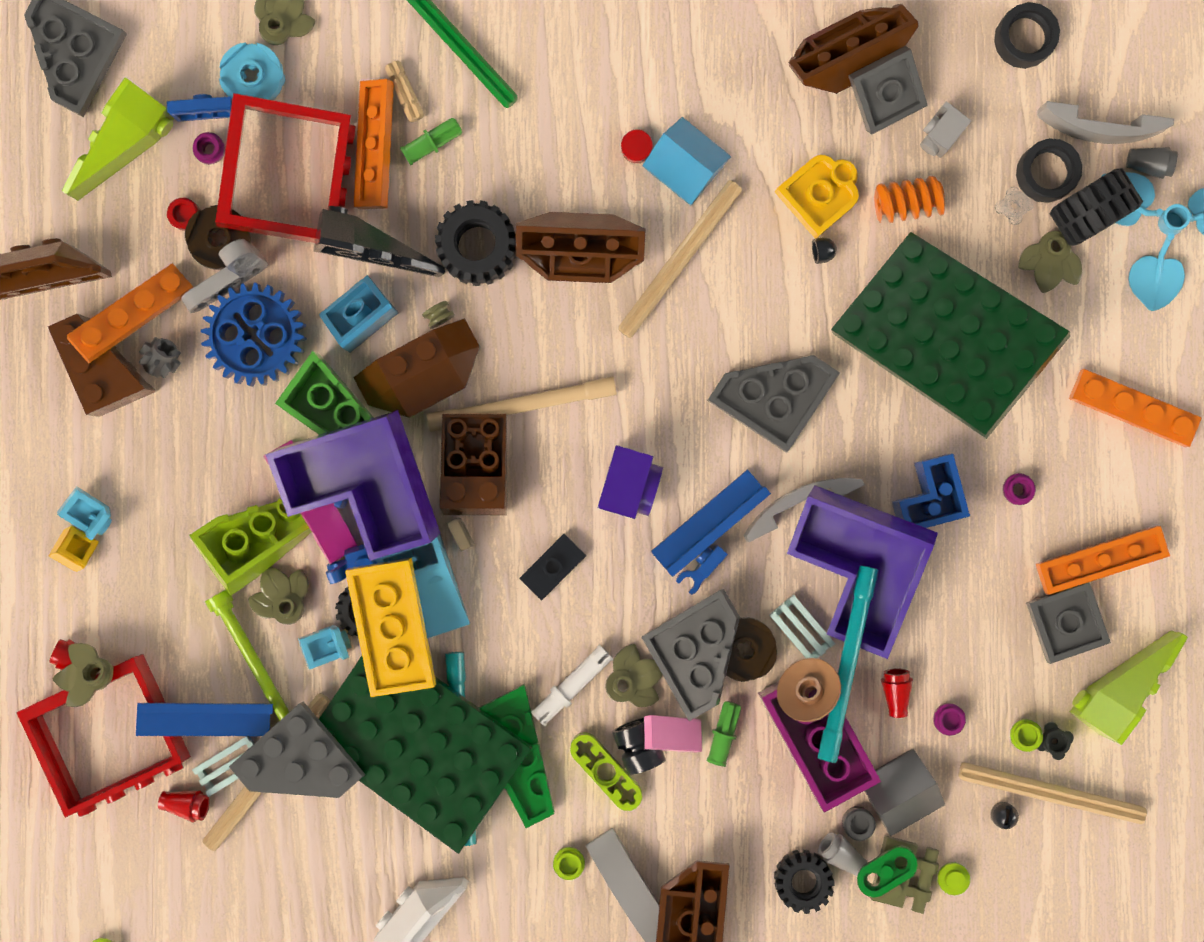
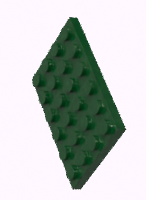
M912 232L908 234L831 329L835 336L986 439L1070 337L1069 330Z
M361 656L319 720L366 774L359 780L361 783L459 854L533 746L436 676L434 688L370 697L363 657Z

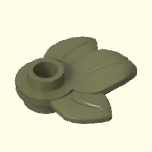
M256 0L254 5L255 15L260 21V35L271 45H281L289 37L305 36L314 27L315 19L302 14L304 0ZM273 26H279L277 29H271Z
M1060 231L1046 233L1038 244L1024 249L1019 259V269L1034 270L1037 286L1042 293L1054 289L1062 279L1072 285H1077L1082 276L1080 258L1071 251V246H1069ZM1052 241H1056L1059 243V252H1055L1052 250Z
M268 568L262 573L260 578L262 592L250 596L248 599L249 605L262 618H275L279 623L285 625L294 624L304 613V603L302 600L309 590L307 576L301 569L287 577L279 569ZM290 603V611L284 614L283 608L285 604Z
M84 643L69 645L68 652L72 664L62 669L52 678L57 686L69 692L66 700V706L68 707L83 706L91 700L96 691L104 689L113 677L111 663L106 659L99 658L96 649ZM98 671H100V675L96 679V674Z
M635 644L621 649L613 659L614 672L606 680L605 688L608 696L616 702L630 701L637 707L653 705L659 700L658 694L653 688L662 677L659 667L654 659L640 660ZM620 680H624L627 684V689L624 692L618 690L617 684Z

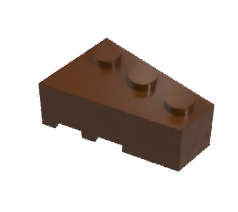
M75 314L47 326L86 415L100 417L157 392L136 371L137 369L116 349V346L91 363H88L67 340V334L90 318Z

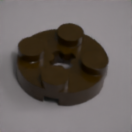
M214 205L193 214L185 229V241L190 254L198 263L209 269L222 270L226 266L218 254L219 251L238 239H245L251 244L250 232L216 227L215 221L218 205ZM232 209L231 215L241 216L238 212ZM219 229L224 230L223 236L227 240L225 244L220 243L218 247L213 246L214 240L210 238V234L212 232L218 233Z
M750 617L739 619L726 676L733 680L745 682L765 676L772 669L777 658L776 640L771 630L761 621ZM746 640L750 641V648L754 650L751 656L745 654L743 658L739 657L740 651L736 648L739 643L744 644Z

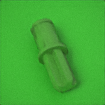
M450 118L429 132L425 129L423 131L425 134L400 147L409 164L413 165V163L433 151L438 153V148L461 135L462 129L456 119Z
M730 701L723 703L717 727L712 729L714 737L709 756L706 760L707 762L726 767L732 741L737 738L735 730L741 712L739 704Z

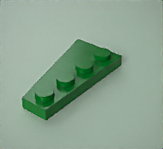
M523 684L479 708L533 746L505 787L527 829L554 815L555 810L526 687Z

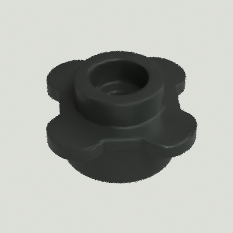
M1049 722L1044 726L1043 741L1037 749L1049 752L1055 760H1061L1070 749L1074 736L1070 731L1059 729L1056 723ZM1056 738L1057 743L1053 744L1052 739Z

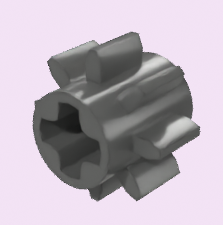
M154 337L151 344L145 342L139 351L143 355L139 364L143 365L144 370L152 376L166 378L169 372L175 373L181 364L177 360L181 352L168 339Z

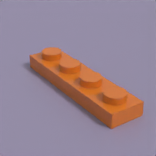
M389 79L360 81L354 207L358 209L388 208L394 82Z
M172 263L67 334V340L88 363H91L180 301L182 296L192 289L193 286Z
M1086 369L1080 370L1069 396V399L1183 447L1191 446L1202 417Z
M1153 526L1036 563V568L1045 594L1050 595L1170 557V553L1161 526Z

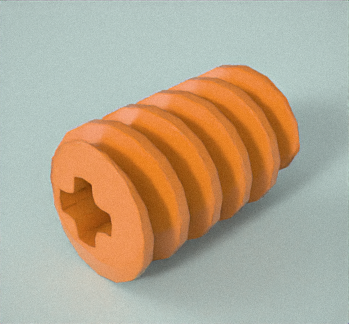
M934 176L927 177L925 182L922 178H916L913 184L909 180H903L900 186L895 181L889 183L888 188L882 183L876 186L874 203L879 223H881L882 215H886L889 223H893L895 213L899 214L902 221H906L908 211H911L913 218L916 220L919 218L921 209L924 210L926 217L929 218L932 216V209L936 207L940 216L944 215V189L941 182Z

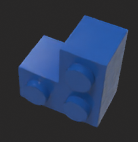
M946 454L915 462L914 466L922 494L892 501L896 517L924 528L970 517L954 454Z

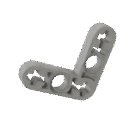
M238 239L223 247L218 254L226 267L182 296L181 299L189 312L195 313L217 301L218 295L224 296L228 294V288L235 289L239 287L242 283H245L267 268L268 263L260 250L245 239Z

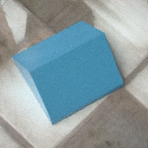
M681 117L663 133L642 167L691 206L731 156L684 117Z
M366 275L322 311L319 316L338 344L351 353L399 312L371 278Z

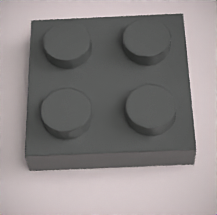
M907 46L848 75L866 131L871 135L928 106L912 51Z
M1090 582L1026 602L1046 662L1049 664L1111 643Z

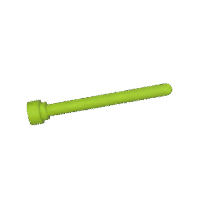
M224 590L206 600L205 603L210 612L214 611L216 616H221L270 704H273V710L280 721L289 713V710L232 611L234 606L231 601L234 599Z

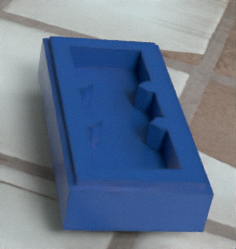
M198 94L189 100L167 101V112L178 122L230 118L232 98H212L211 95Z

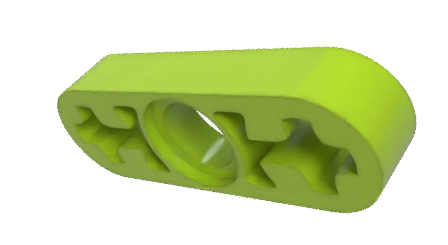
M587 732L577 734L572 739L570 752L574 760L619 809L624 811L636 809L642 801V792L638 783L627 774V771L594 735ZM590 741L592 743L590 747L591 752L596 757L599 752L604 756L596 759L593 766L589 767L587 764L592 762V759L585 752L581 755L578 754V742L587 743ZM602 763H610L616 770L614 777L610 780H603L597 775V768ZM620 776H623L625 779L621 781V785L627 791L632 788L635 790L633 793L635 800L632 802L628 799L621 801L622 792L615 786L614 790L611 791L608 787L615 785Z

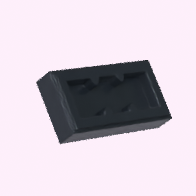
M564 533L519 579L542 601L586 557V554Z

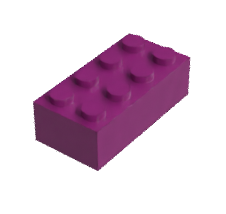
M779 681L758 692L790 754L824 813L881 782L846 716L837 763L824 761L817 757L828 715L813 722H800L789 717L782 710L778 702L777 687ZM812 690L809 693V698H812L817 693V690Z

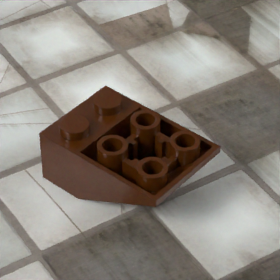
M442 414L441 512L443 515L507 516L506 414Z

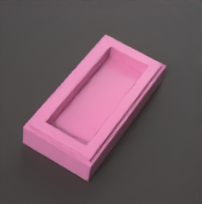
M655 715L644 716L645 749L692 753L702 752L701 719L688 721L687 718Z

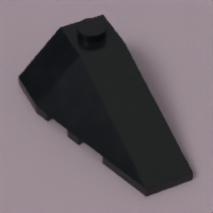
M329 206L328 210L322 209L320 212L314 252L435 277L445 274V267L357 216L349 215L348 209Z

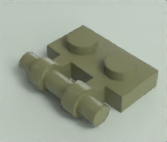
M884 836L880 855L898 845L909 847L916 855L918 849L916 843ZM927 847L924 858L917 857V869L921 870L917 886L909 884L910 879L880 897H870L871 900L903 908L905 897H913L914 901L911 910L924 914L926 903L930 902L932 896L930 887L933 874H937L939 863H937L939 850ZM899 856L895 859V864L899 867H904L907 864V860L905 857ZM875 874L873 884L880 881V877Z

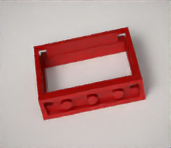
M233 93L216 213V227L315 243L317 229L231 215L246 109L339 126L328 208L329 206H345L347 188L341 187L342 176H349L351 157L345 156L347 144L353 145L356 126L350 125L351 115Z
M143 654L113 666V677L110 683L134 673L147 703H166ZM65 690L60 691L16 712L65 818L74 813H77L79 817L95 811L97 809L95 804L106 799L107 804H110L126 796L124 790L131 786H135L136 790L142 789L154 783L153 776L164 772L167 777L183 769L182 762L191 757L182 736H163L172 756L81 798L43 717L44 714L65 705L69 692Z

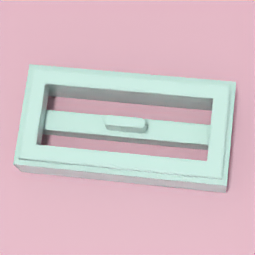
M791 595L769 614L806 659H817L829 647L831 648L836 644L795 595ZM793 604L825 641L822 645L815 640L788 608ZM782 612L814 647L815 651L810 653L779 617Z
M250 736L244 737L192 769L194 774H197L200 778L201 786H205V792L208 797L239 779L235 774H232L216 785H213L211 780L229 770V766L241 755L208 775L204 769L245 744L250 748L255 744Z

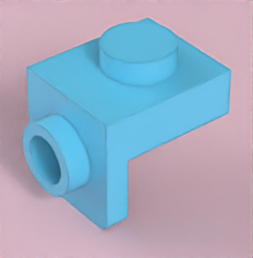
M77 486L57 511L58 516L84 531L86 537L90 540H93L97 533L102 535L112 521L110 519L109 506Z
M335 625L297 638L308 669L316 668L339 658L342 660L349 658L347 649L351 648L348 635L345 630L340 631L339 627Z

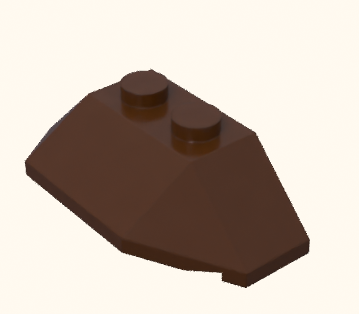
M903 4L893 5L892 8L878 7L859 10L805 38L797 48L794 57H791L789 60V67L803 85L837 94L851 87L848 75L906 46L919 27L918 21Z
M548 212L516 223V256L524 260L532 269L548 281L612 283L635 265H639L644 261L646 228L614 214Z
M58 238L44 240L41 246L32 248L30 245L14 246L10 248L11 252L0 254V300L112 277L109 269Z
M464 318L433 329L376 359L353 378L368 406L388 412L398 410L399 415L411 418L466 388L480 346Z
M697 860L661 886L656 942H723L729 863Z

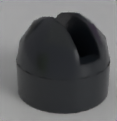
M822 237L812 240V254L816 264L827 263L835 257L837 247L831 239Z
M999 802L991 809V820L1001 829H1011L1019 820L1017 810L1007 802ZM1006 809H1009L1010 813L1008 823L1005 824Z

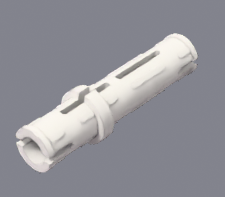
M599 644L558 687L554 685L550 689L551 693L531 711L533 716L540 720L543 726H546L564 706L568 708L572 704L570 700L613 658Z

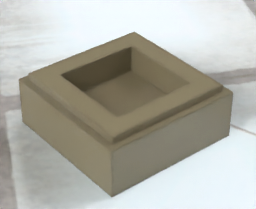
M455 518L446 523L461 552L474 546V542L461 518Z

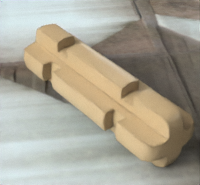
M397 60L387 64L385 70L390 81L394 82V90L402 107L405 108L404 112L409 122L413 123L424 117L423 110L420 104L416 103L418 99L408 77L404 76L406 73L401 62Z

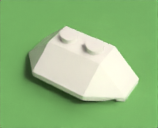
M464 877L419 881L413 889L408 886L396 900L400 905L393 914L387 911L376 924L379 931L374 938V942H423L463 894L469 881Z

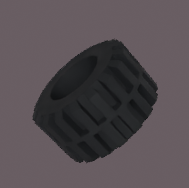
M1123 168L1112 170L1052 208L1049 214L1069 246H1074L1086 241L1134 212L1141 206L1143 200Z
M474 200L466 201L467 205L462 207L459 203L453 206L455 210L452 213L447 211L443 215L445 218L444 222H439L437 226L439 232L438 235H435V243L437 245L438 257L448 272L454 278H458L460 282L465 284L469 282L473 286H480V283L492 284L494 279H501L505 276L504 272L512 268L513 259L516 258V234L508 216L505 213L503 214L499 207L495 205L489 206L486 201L480 200V204H475ZM483 227L489 229L495 236L496 244L493 251L482 260L473 261L464 258L458 248L460 238L471 228Z

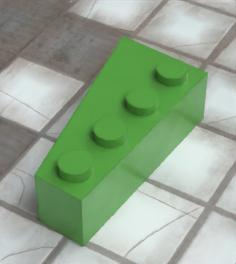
M314 351L311 352L275 403L318 435L374 418L323 357Z

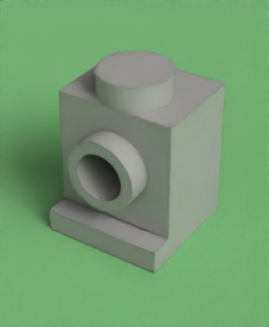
M946 101L923 129L927 136L921 142V148L926 153L932 156L937 155L941 158L951 148L971 120Z

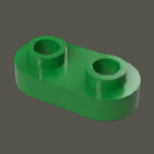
M898 845L890 848L860 868L857 876L859 889L863 894L872 898L886 894L914 876L918 866L917 857L909 847ZM899 856L905 857L907 860L906 866H897L895 859ZM875 873L880 877V881L872 884L868 881V875Z

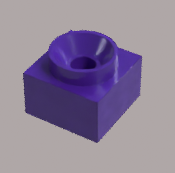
M616 445L597 508L632 519L636 518L637 513L649 516L663 467L652 464L654 456Z

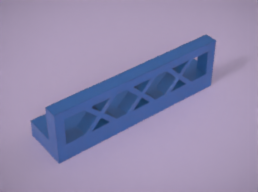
M746 470L652 549V554L672 577L675 576L771 493L765 486L760 485L749 470Z
M137 703L136 736H264L270 730V714L273 713V704Z

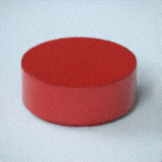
M642 130L629 131L624 135L621 142L622 155L631 163L644 162L653 148L651 137Z
M177 198L167 208L168 221L175 228L185 231L188 221L200 208L188 198Z

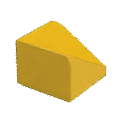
M71 525L62 531L48 556L77 572L85 568L99 541L88 539L84 532Z

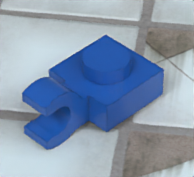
M362 544L346 549L344 560L327 564L328 571H326V575L330 584L338 583L346 578L345 570L348 568L377 564L376 559L369 560L365 546Z
M715 545L713 549L710 547L706 548L696 558L699 564L695 570L682 571L677 576L676 582L681 583L684 578L691 577L694 584L688 592L691 595L695 594L704 579L714 571L728 554L718 545Z

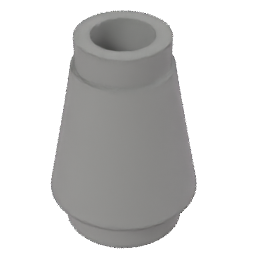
M831 832L824 837L819 845L818 853L822 856L824 862L855 876H858L860 868L867 863V860L842 834L836 835Z

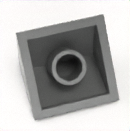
M913 748L876 769L875 771L881 782L864 791L890 837L945 806L936 781Z

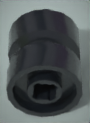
M644 718L628 722L612 731L618 749L625 752L622 755V761L628 775L648 771L666 761L663 750L645 749Z

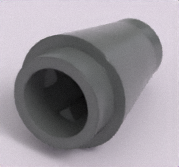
M1170 147L1130 149L1126 168H1132L1133 170L1161 179L1165 176L1172 177L1177 164L1178 152L1171 151Z

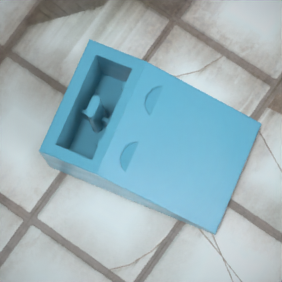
M441 534L431 543L376 559L377 563L412 558L427 639L470 624Z

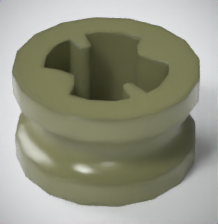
M442 301L432 306L422 314L424 319H429L430 323L428 326L430 329L436 328L454 317L453 311H448L447 309L449 305L447 301Z

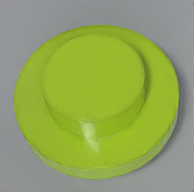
M1022 719L1012 726L1010 739L1017 749L1030 752L1036 750L1041 745L1043 732L1036 722Z
M565 847L556 853L553 860V868L560 878L573 880L578 878L584 871L585 859L578 849Z
M950 862L941 867L937 880L940 888L945 893L955 896L964 893L968 889L970 874L963 865Z

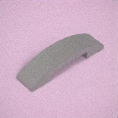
M1050 101L1043 104L1037 112V116L1046 124L1066 135L1084 141L1103 144H1124L1142 141L1164 132L1174 124L1173 118L1144 114L1132 121L1131 126L1077 118L1079 105Z
M837 478L813 482L794 489L765 508L751 523L744 537L747 542H751L777 529L778 526L773 516L807 500L814 485L844 496L865 484L862 479Z
M611 828L586 844V848L610 890L645 942H656L659 902L630 859V854L618 835Z

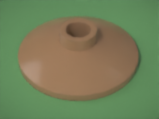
M807 658L792 664L781 676L777 687V698L780 707L789 717L800 722H813L828 715L836 706L841 694V682L836 670L829 663L816 658ZM812 690H817V693L812 698H809V693Z

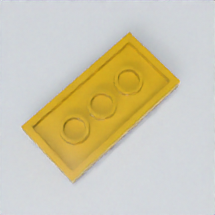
M412 558L352 567L345 570L370 697L434 688L436 680Z

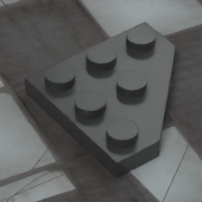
M32 0L24 16L35 42L34 48L41 70L44 71L48 83L47 89L50 99L56 104L84 117L127 33L65 0Z
M814 355L729 372L723 375L707 401L787 453L840 372Z
M724 589L719 590L642 636L644 643L688 721L712 709L720 702L740 619Z
M304 701L299 703L229 766L251 792L340 798L366 775Z

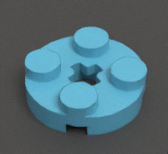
M245 42L231 47L222 57L219 66L221 69L219 78L221 88L232 99L233 93L274 100L280 93L286 80L278 57L270 48L259 43L246 44ZM247 69L252 71L259 69L256 81H244L247 78L245 74Z

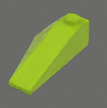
M126 77L110 97L101 113L106 117L101 129L98 131L92 130L88 138L91 141L88 154L78 158L62 189V192L77 201L156 144L173 127L174 118L167 112V108Z
M279 498L276 502L259 507L257 505L251 506L246 511L228 516V514L218 516L189 536L213 574L231 596L258 578L312 531L300 513L288 517L282 499Z
M1169 631L1088 686L1086 690L1080 691L1075 696L1072 702L1074 706L1069 712L1099 735L1122 745L1144 716L1146 709L1142 707V704L1146 697L1150 694H1156L1161 685L1158 684L1157 679L1159 674L1171 668L1188 637L1180 632Z

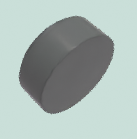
M857 806L848 809L842 818L844 831L854 840H866L875 831V819L863 807Z

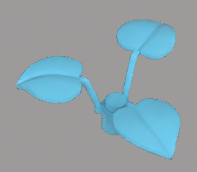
M1126 172L1143 203L1137 210L1117 221L1116 224L1132 226L1139 220L1141 214L1159 217L1158 227L1162 233L1166 234V239L1159 252L1158 259L1153 256L1140 258L1132 265L1128 276L1129 286L1134 295L1148 310L1156 311L1168 305L1180 292L1184 283L1185 272L1182 263L1176 259L1164 260L1174 235L1180 233L1189 222L1196 221L1198 231L1204 235V188L1199 189L1190 197L1188 201L1189 210L1180 204L1171 205L1165 211L1160 208L1157 210H1147L1146 208L1153 203L1155 198L1153 184L1143 175Z

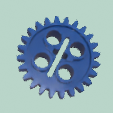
M255 282L251 291L246 284L242 283L240 293H237L230 287L228 288L230 296L228 299L218 295L217 297L221 305L219 307L214 305L208 306L214 312L213 317H203L206 322L210 323V328H204L200 331L209 336V339L202 342L201 345L212 349L205 357L210 360L217 359L213 368L220 370L225 367L222 376L227 379L235 373L234 383L241 384L246 377L247 385L254 387L256 378H258L261 385L267 386V376L278 382L279 371L289 375L290 371L287 364L290 362L298 365L299 363L293 357L294 353H304V350L297 346L298 342L307 340V337L298 334V330L306 327V324L303 322H296V319L302 315L301 311H290L295 302L291 299L283 302L285 293L280 290L273 296V287L267 285L262 292L261 285ZM255 305H260L262 308L261 316L256 320H251L249 317L250 309ZM236 313L241 315L249 327L257 330L256 335L272 350L273 355L271 357L267 355L258 342L250 339L252 337L251 333L235 318ZM235 325L238 329L237 337L232 341H227L225 337L226 330ZM281 328L283 331L282 340L277 344H272L270 341L271 332L274 329ZM252 349H257L259 353L258 361L253 365H248L246 362L247 353Z

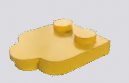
M817 155L783 182L774 192L816 239L857 203L859 197L858 189L855 185L858 178L857 169L850 161L844 159L834 161L829 156Z

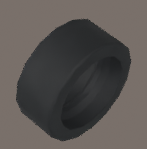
M1027 2L1016 5L1006 13L995 30L994 43L997 53L1004 62L1013 67L1026 69L1039 65L1053 53L1059 43L1060 27L1058 19L1050 9L1041 4ZM1027 18L1040 25L1045 36L1041 49L1029 54L1023 53L1014 47L1009 38V29L1016 20Z
M1049 138L1037 142L1022 154L1017 164L1016 178L1019 188L1027 197L1036 202L1050 203L1062 199L1076 188L1082 177L1083 165L1079 153L1071 144L1061 139ZM1046 152L1053 153L1059 156L1065 163L1067 177L1058 188L1045 189L1039 186L1033 179L1031 164L1038 155Z

